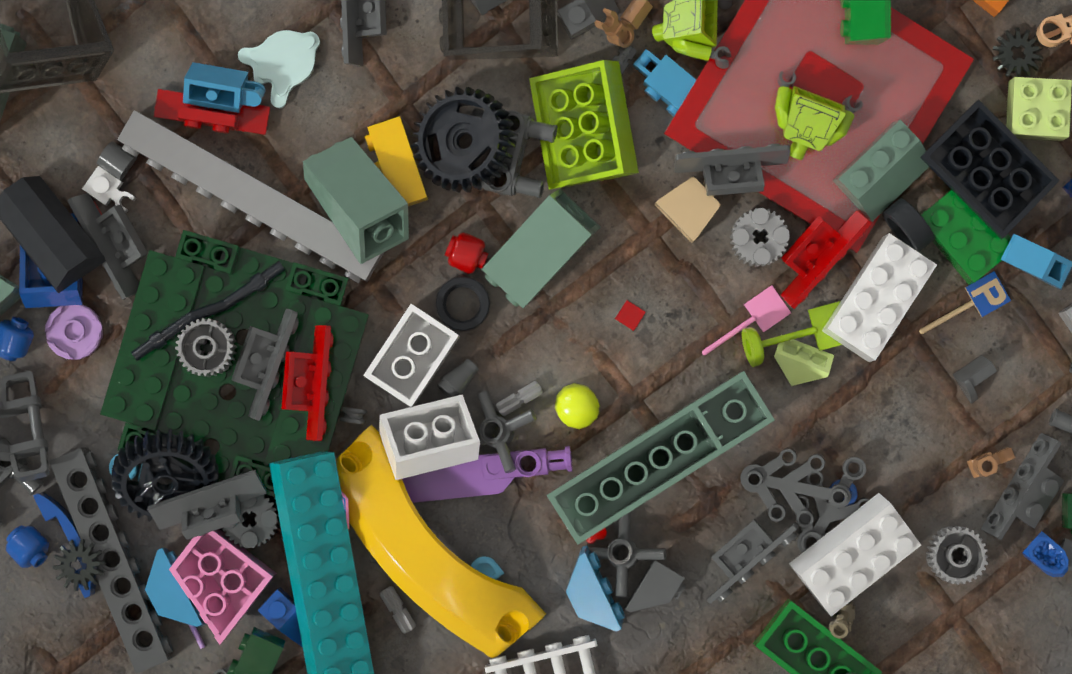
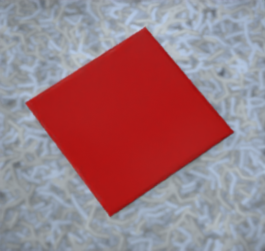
M626 300L615 320L634 331L646 312Z

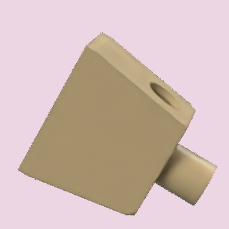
M693 176L656 201L655 206L693 243L721 204L714 198L715 195L707 196L705 182L701 184Z

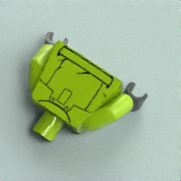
M673 0L664 7L663 23L652 27L653 37L657 42L664 40L677 53L706 61L709 58L715 59L717 67L726 69L729 67V61L720 59V57H731L730 50L725 46H721L715 51L712 50V47L717 46L718 7L721 9L730 8L732 0Z
M781 71L777 79L780 87L777 91L775 112L778 126L783 129V136L792 141L790 156L803 160L808 147L822 151L825 146H831L845 137L855 117L853 113L860 110L863 106L862 101L857 102L855 108L850 106L852 95L845 98L842 104L796 86L791 90L790 88L796 80V74H792L791 82H785L782 78L784 71Z

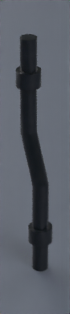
M278 261L261 274L257 272L249 278L250 281L223 300L190 311L162 331H155L148 336L149 340L131 351L132 355L139 361L154 349L160 350L168 344L167 341L184 330L186 325H191L192 321L196 322L197 319L202 320V318L229 310L256 290L260 292L268 286L267 283L284 272L285 268Z

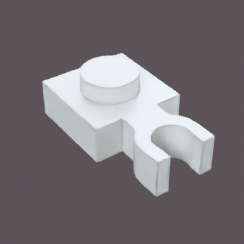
M100 166L95 169L82 188L106 206L111 200H114L115 205H120L124 197H129L133 201L136 200V197L125 191L121 192L119 188L123 182ZM123 207L125 213H127L128 209Z

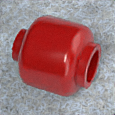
M462 232L458 236H452L444 256L448 257V264L450 266L472 274L477 267L481 269L484 267L489 253L484 252L486 245L483 240Z

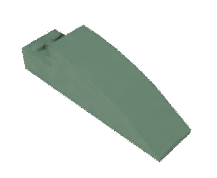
M742 371L547 494V497L578 545L775 421L746 373Z

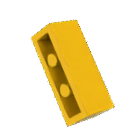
M400 116L367 127L369 135H366L365 139L369 151H375L379 160L374 164L406 200L408 207L428 200Z

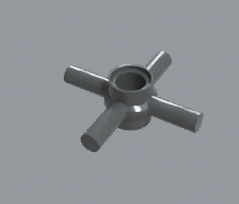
M483 391L478 394L486 418L479 427L478 438L480 446L487 444L495 447L505 473H511L516 468L507 445L513 440L514 430L537 419L536 414L531 409L507 421L497 416L489 392ZM497 426H499L500 433L496 438H494V430Z
M631 512L619 519L618 539L612 541L608 548H589L590 552H595L599 559H609L610 563L617 568L616 597H627L628 568L635 566L638 560H666L665 548H638L630 540ZM624 547H628L629 554L627 558L619 561V551Z

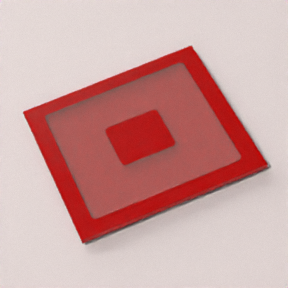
M744 0L715 48L716 51L717 48L725 46L730 50L731 57H720V59L729 61V67L721 69L716 66L715 59L709 58L664 134L696 153L709 152L718 148L733 150L744 146L752 148L766 147L770 144L791 146L792 141L783 136V129L778 126L775 112L777 91L780 87L777 79L781 71H784L782 78L785 82H791L792 74H796V80L790 88L791 90L796 86L842 104L845 98L852 95L850 106L853 108L861 100L863 106L860 110L853 113L855 117L847 135L833 145L825 146L822 151L808 147L803 160L795 159L789 155L787 164L761 166L765 187L764 191L758 193L810 225L820 216L838 231L856 210L869 222L870 220L832 180L885 129L897 120L901 119L923 144L974 59L892 7L890 39L879 45L845 44V37H841L840 33L841 21L845 20V8H841L840 0ZM879 216L870 222L871 225L867 228L865 234L860 239H857L849 249L858 253Z

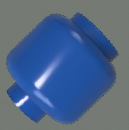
M12 317L11 320L7 319L0 322L1 358L16 361L17 358L26 356L34 338V333L28 327L29 323L26 320Z
M21 525L15 528L6 539L7 553L21 568L39 567L48 557L46 553L49 549V543L34 526L25 527Z

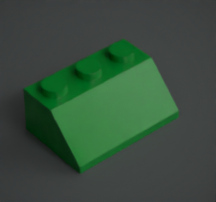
M840 0L841 8H845V20L841 21L840 33L841 37H845L846 45H879L891 38V0Z

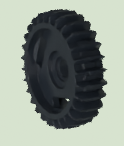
M456 87L454 94L449 90H445V99L435 95L437 103L433 105L427 102L426 105L430 109L428 113L419 112L424 118L423 121L414 122L420 128L419 132L411 133L412 136L418 138V142L411 144L413 148L419 150V152L413 155L415 159L421 161L417 167L425 171L424 176L431 179L433 184L441 186L447 191H450L452 188L456 193H460L462 189L467 193H471L472 185L474 188L482 190V181L492 185L490 176L494 175L500 178L501 176L497 171L498 168H508L503 162L504 158H513L507 152V149L516 147L514 143L509 141L510 137L516 136L515 132L508 129L514 125L513 121L506 119L510 113L502 108L503 104L495 100L494 96L489 93L485 94L480 89L474 91L471 87H466L465 91H463V89ZM463 106H476L483 108L484 113L482 118L459 113V109ZM464 134H470L472 136L471 146L462 149L459 145L460 138ZM434 135H437L442 158L440 161H436L434 156ZM491 148L492 150L487 159L478 168L472 170L471 167Z
M158 429L156 435H151L146 431L145 438L136 435L134 443L127 441L125 448L119 449L112 468V489L115 490V498L120 499L121 506H128L129 513L137 511L138 518L147 515L150 522L152 516L148 511V506L219 482L218 463H216L215 455L211 454L210 447H204L203 440L201 439L194 442L193 434L186 438L183 437L182 430L178 435L172 434L171 429H169L168 434H161ZM141 464L138 481H131L129 477L130 472L135 466ZM162 477L171 478L173 482L168 485L160 484L158 480Z

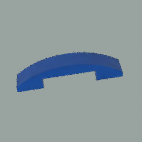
M44 492L33 495L45 521L57 518L68 541L74 540L75 546H79L81 538L71 514L59 502ZM77 557L82 568L76 570V573L80 574L82 569L87 568V564L82 562L81 557ZM91 581L87 582L89 590L86 591L83 585L79 584L84 598L95 594L96 585Z

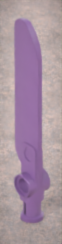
M566 446L564 450L547 451L546 448L510 452L516 470L511 473H505L498 453L479 455L478 460L403 478L402 480L412 503L499 494L508 487L515 477L549 475V471L566 469L568 472H573L570 446ZM530 455L536 460V468L533 471H526L522 468L521 460L524 456ZM555 459H563V460H564V461L551 462V460H555Z

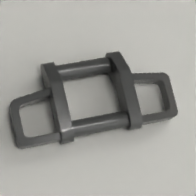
M31 371L4 376L1 379L0 418L29 413L32 440L9 446L0 444V460L11 461L14 475L19 482L47 477L50 474L47 456L48 442L44 439L40 416L42 403L41 398L38 396L36 379ZM29 382L31 396L9 401V387L11 385ZM40 454L41 467L39 469L20 472L18 459Z

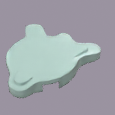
M283 30L272 34L257 47L240 49L238 59L243 64L253 68L255 82H259L262 85L268 82L272 84L271 103L276 108H283L292 89L304 83L314 71L316 51L320 46V39L314 32L299 33Z

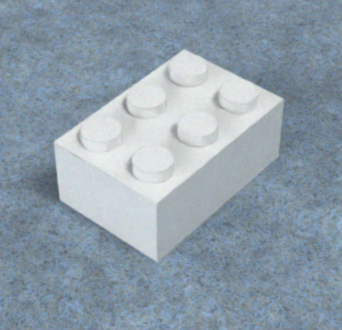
M410 304L363 376L410 407H413L460 336L416 306Z
M463 394L380 415L379 434L395 480L478 460L480 440Z

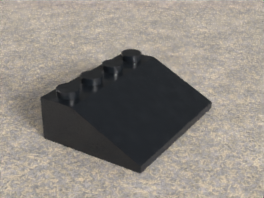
M979 99L920 157L1001 240L1060 181Z

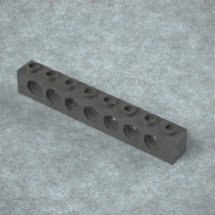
M86 447L79 448L50 460L49 463L79 536L85 540L84 547L88 548L92 542L95 546L91 551L96 553L101 550L103 553L97 557V560H105V565L98 566V570L103 571L104 575L96 574V577L136 674L172 659L171 653L174 652L169 637H164L159 626L163 625L162 619L156 610H152L149 602L150 598L145 591L147 584H142L138 573L141 572L139 563L135 556H130L127 549L130 546L128 536L124 530L120 531L116 522L119 519L116 507L113 503L109 505L105 495L108 493L107 485L102 477L98 478L95 467L98 465L93 452H88ZM80 471L84 472L87 476V483L82 488L78 487L75 483V475ZM89 498H94L98 502V510L94 514L89 513L85 507L86 501ZM100 524L107 526L109 529V536L106 540H101L96 535V529ZM110 551H115L120 556V563L116 567L111 566L107 561V555ZM121 577L127 578L131 583V589L128 593H123L118 588V581ZM131 604L140 606L142 610L140 619H133L129 615ZM142 631H148L152 634L153 642L150 646H145L140 642L139 636Z

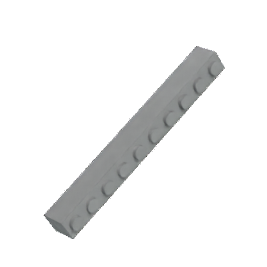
M135 110L117 139L124 144L122 150L134 157H137L139 153L149 158L146 162L148 165L159 171H162L163 167L173 172L171 178L184 185L190 181L198 186L196 192L208 199H211L213 195L223 200L220 205L233 213H236L237 209L247 214L245 218L247 221L258 227L264 223L272 228L270 234L282 241H285L287 237L297 242L294 246L295 248L307 255H310L311 251L321 256L319 260L321 263L332 269L336 265L346 270L344 276L357 283L361 279L368 282L384 254L383 252L360 264L333 222Z

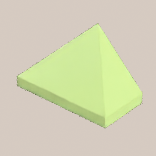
M793 339L778 343L774 357L791 386L828 377L834 355L822 350L819 351L815 347Z

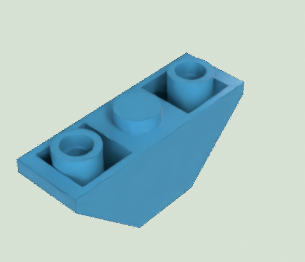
M1013 234L1001 258L1002 261L1059 290L1063 289L1072 270V261L1016 234Z
M587 545L583 546L568 582L566 593L579 618L613 631H619L622 629L623 619L625 618L624 611L619 602L614 603L611 596L613 589L607 577L603 578L598 569L601 568V564L595 552L591 553Z
M167 548L157 550L145 588L157 614L195 627L206 625L191 599L187 597L169 570L178 558L173 550L169 552Z

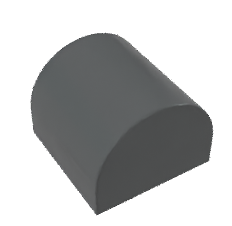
M112 141L100 154L97 165L122 181L137 160V157L122 150L121 146Z

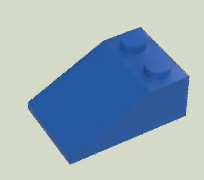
M74 213L71 214L72 217H73V218L76 220V222L79 224V221H78V219L75 217ZM20 245L19 294L25 308L82 305V278L58 293Z

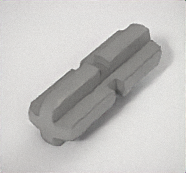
M533 381L518 390L516 395L513 393L498 402L496 407L502 416H506L520 408L522 403L527 404L542 395L543 390L537 381Z
M389 586L381 591L380 596L388 610L393 612V618L402 633L405 634L414 629L416 624L406 607L403 608V602L394 587Z

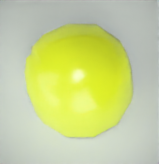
M573 383L563 387L557 394L555 411L560 420L568 427L582 429L590 426L598 418L599 401L589 387Z

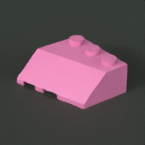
M217 529L203 536L194 537L169 570L187 597L191 599L199 611V615L215 635L214 637L219 645H221L277 573L244 547H240V544L235 545L234 540L230 541V537L225 536L226 533Z

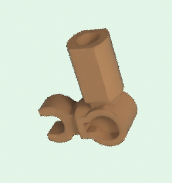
M632 0L621 15V21L618 20L616 12L604 8L603 12L607 16L606 21L603 23L596 20L594 23L598 29L605 31L607 40L610 43L627 48L634 40L633 30L639 28L653 6L648 0Z
M1007 447L993 454L987 452L968 460L967 464L973 478L979 476L987 477L997 472V465L1010 461L1015 456L1012 448Z

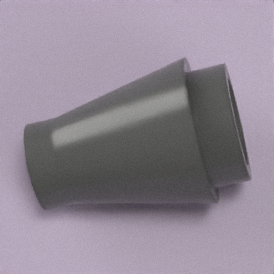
M466 359L462 364L440 377L441 381L437 386L448 398L462 395L479 369L471 360Z

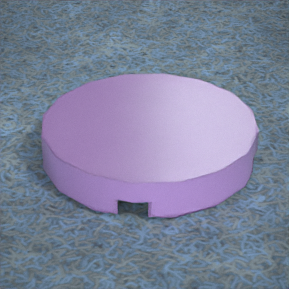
M85 305L60 306L50 314L45 325L47 343L57 355L63 358L80 360L88 357L99 347L103 338V326L100 318L91 308Z

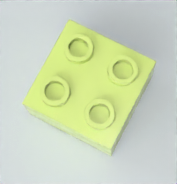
M1014 77L1008 82L1006 127L1018 139L1052 141L1067 139L1070 132L1072 80Z

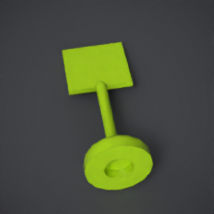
M841 301L809 309L811 328L762 341L755 328H743L742 343L750 365L756 367L764 362V347L812 334L815 335L819 351L842 345L822 331Z

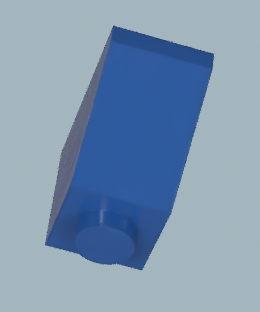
M280 587L257 611L280 632L302 647L294 599Z

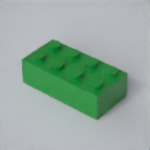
M789 599L784 602L753 642L759 650L790 674H846L849 672L857 674H882V671L841 639L834 637L831 631Z

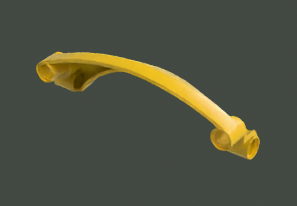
M370 425L336 459L341 491L348 498L349 523L388 576L417 605L449 631L482 651L488 657L496 658L546 615L544 610L522 587L495 580L479 572L456 556L436 537L412 503L403 480H395L379 431L373 425Z

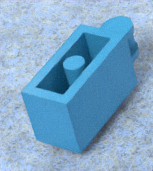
M645 49L633 64L646 77L643 83L646 87L644 92L656 102L659 99L668 105L666 110L674 117L696 79L667 55L662 60H659L650 51ZM650 61L656 65L652 72L645 68Z
M192 62L184 78L183 103L239 113L242 105L258 106L265 94V87L261 83L248 81V72Z

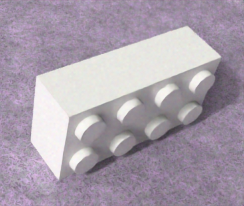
M889 233L883 236L822 331L866 361H875L937 264Z
M878 493L790 562L789 565L823 609L830 616H833L919 548L921 544L893 505Z

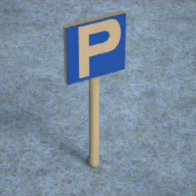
M995 271L965 287L971 301L919 330L920 334L926 333L974 305L980 316L983 317L1010 302L1011 300Z

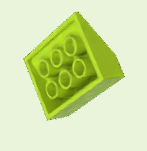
M601 60L529 78L537 122L558 126L554 143L540 140L549 190L639 173L619 61Z

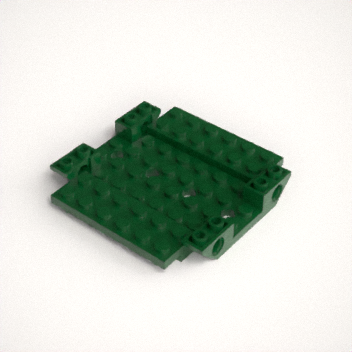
M186 230L182 232L175 257L149 250L100 415L125 422L117 450L125 448L127 441L134 443L136 435L145 438L146 431L151 435H156L158 429L161 434H168L169 429H171L172 434L178 435L182 430L183 437L187 438L193 434L194 442L201 439L204 444L208 439L214 438L220 445L219 451L215 454L216 463H218L219 479L226 480L256 470L267 490V494L275 497L269 463L323 451L329 452L369 314L341 306L349 278L244 249L234 244ZM280 261L285 271L269 281L268 287L264 291L258 292L256 290L229 310L205 319L209 318L225 324L226 328L232 331L237 341L239 331L243 329L249 330L250 326L277 335L287 308L298 312L296 318L299 319L298 327L293 335L290 334L287 343L289 345V352L313 354L315 326H331L333 345L329 349L328 360L331 363V372L327 378L326 385L329 400L324 410L326 432L322 436V441L306 440L308 411L281 409L285 361H281L277 371L280 374L278 383L274 389L271 388L268 396L270 405L266 415L261 416L260 421L248 416L257 389L231 380L243 347L238 341L234 343L237 346L234 349L237 354L233 355L235 360H231L232 366H229V369L224 373H217V376L211 375V377L192 374V372L187 370L188 368L182 366L184 363L179 361L181 357L177 356L179 352L175 349L178 346L176 341H179L177 336L181 335L182 332L167 341L168 344L160 350L154 349L139 361L134 358L131 351L149 340L148 336L155 331H162L190 311L223 300L248 283L251 276L257 272L261 274ZM207 340L206 344H201L200 350L204 351V356L213 350L210 340ZM225 384H232L236 389V395L232 400L227 401L221 396L220 391Z

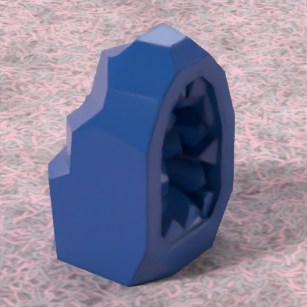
M1042 531L1022 552L1029 561L1049 576L1063 577L1068 571L1069 559L1065 550Z

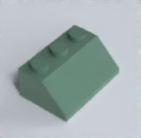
M900 119L886 128L832 181L872 222L929 168L920 158L926 150L917 136Z

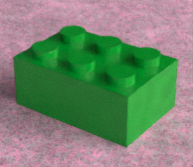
M952 189L920 214L934 233L935 239L932 242L968 285L978 281L1002 261L1001 258L1011 240L1009 234L1001 240Z

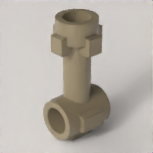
M850 601L833 615V619L836 620L830 622L829 631L836 638H844L852 630L853 620L856 617L853 601Z

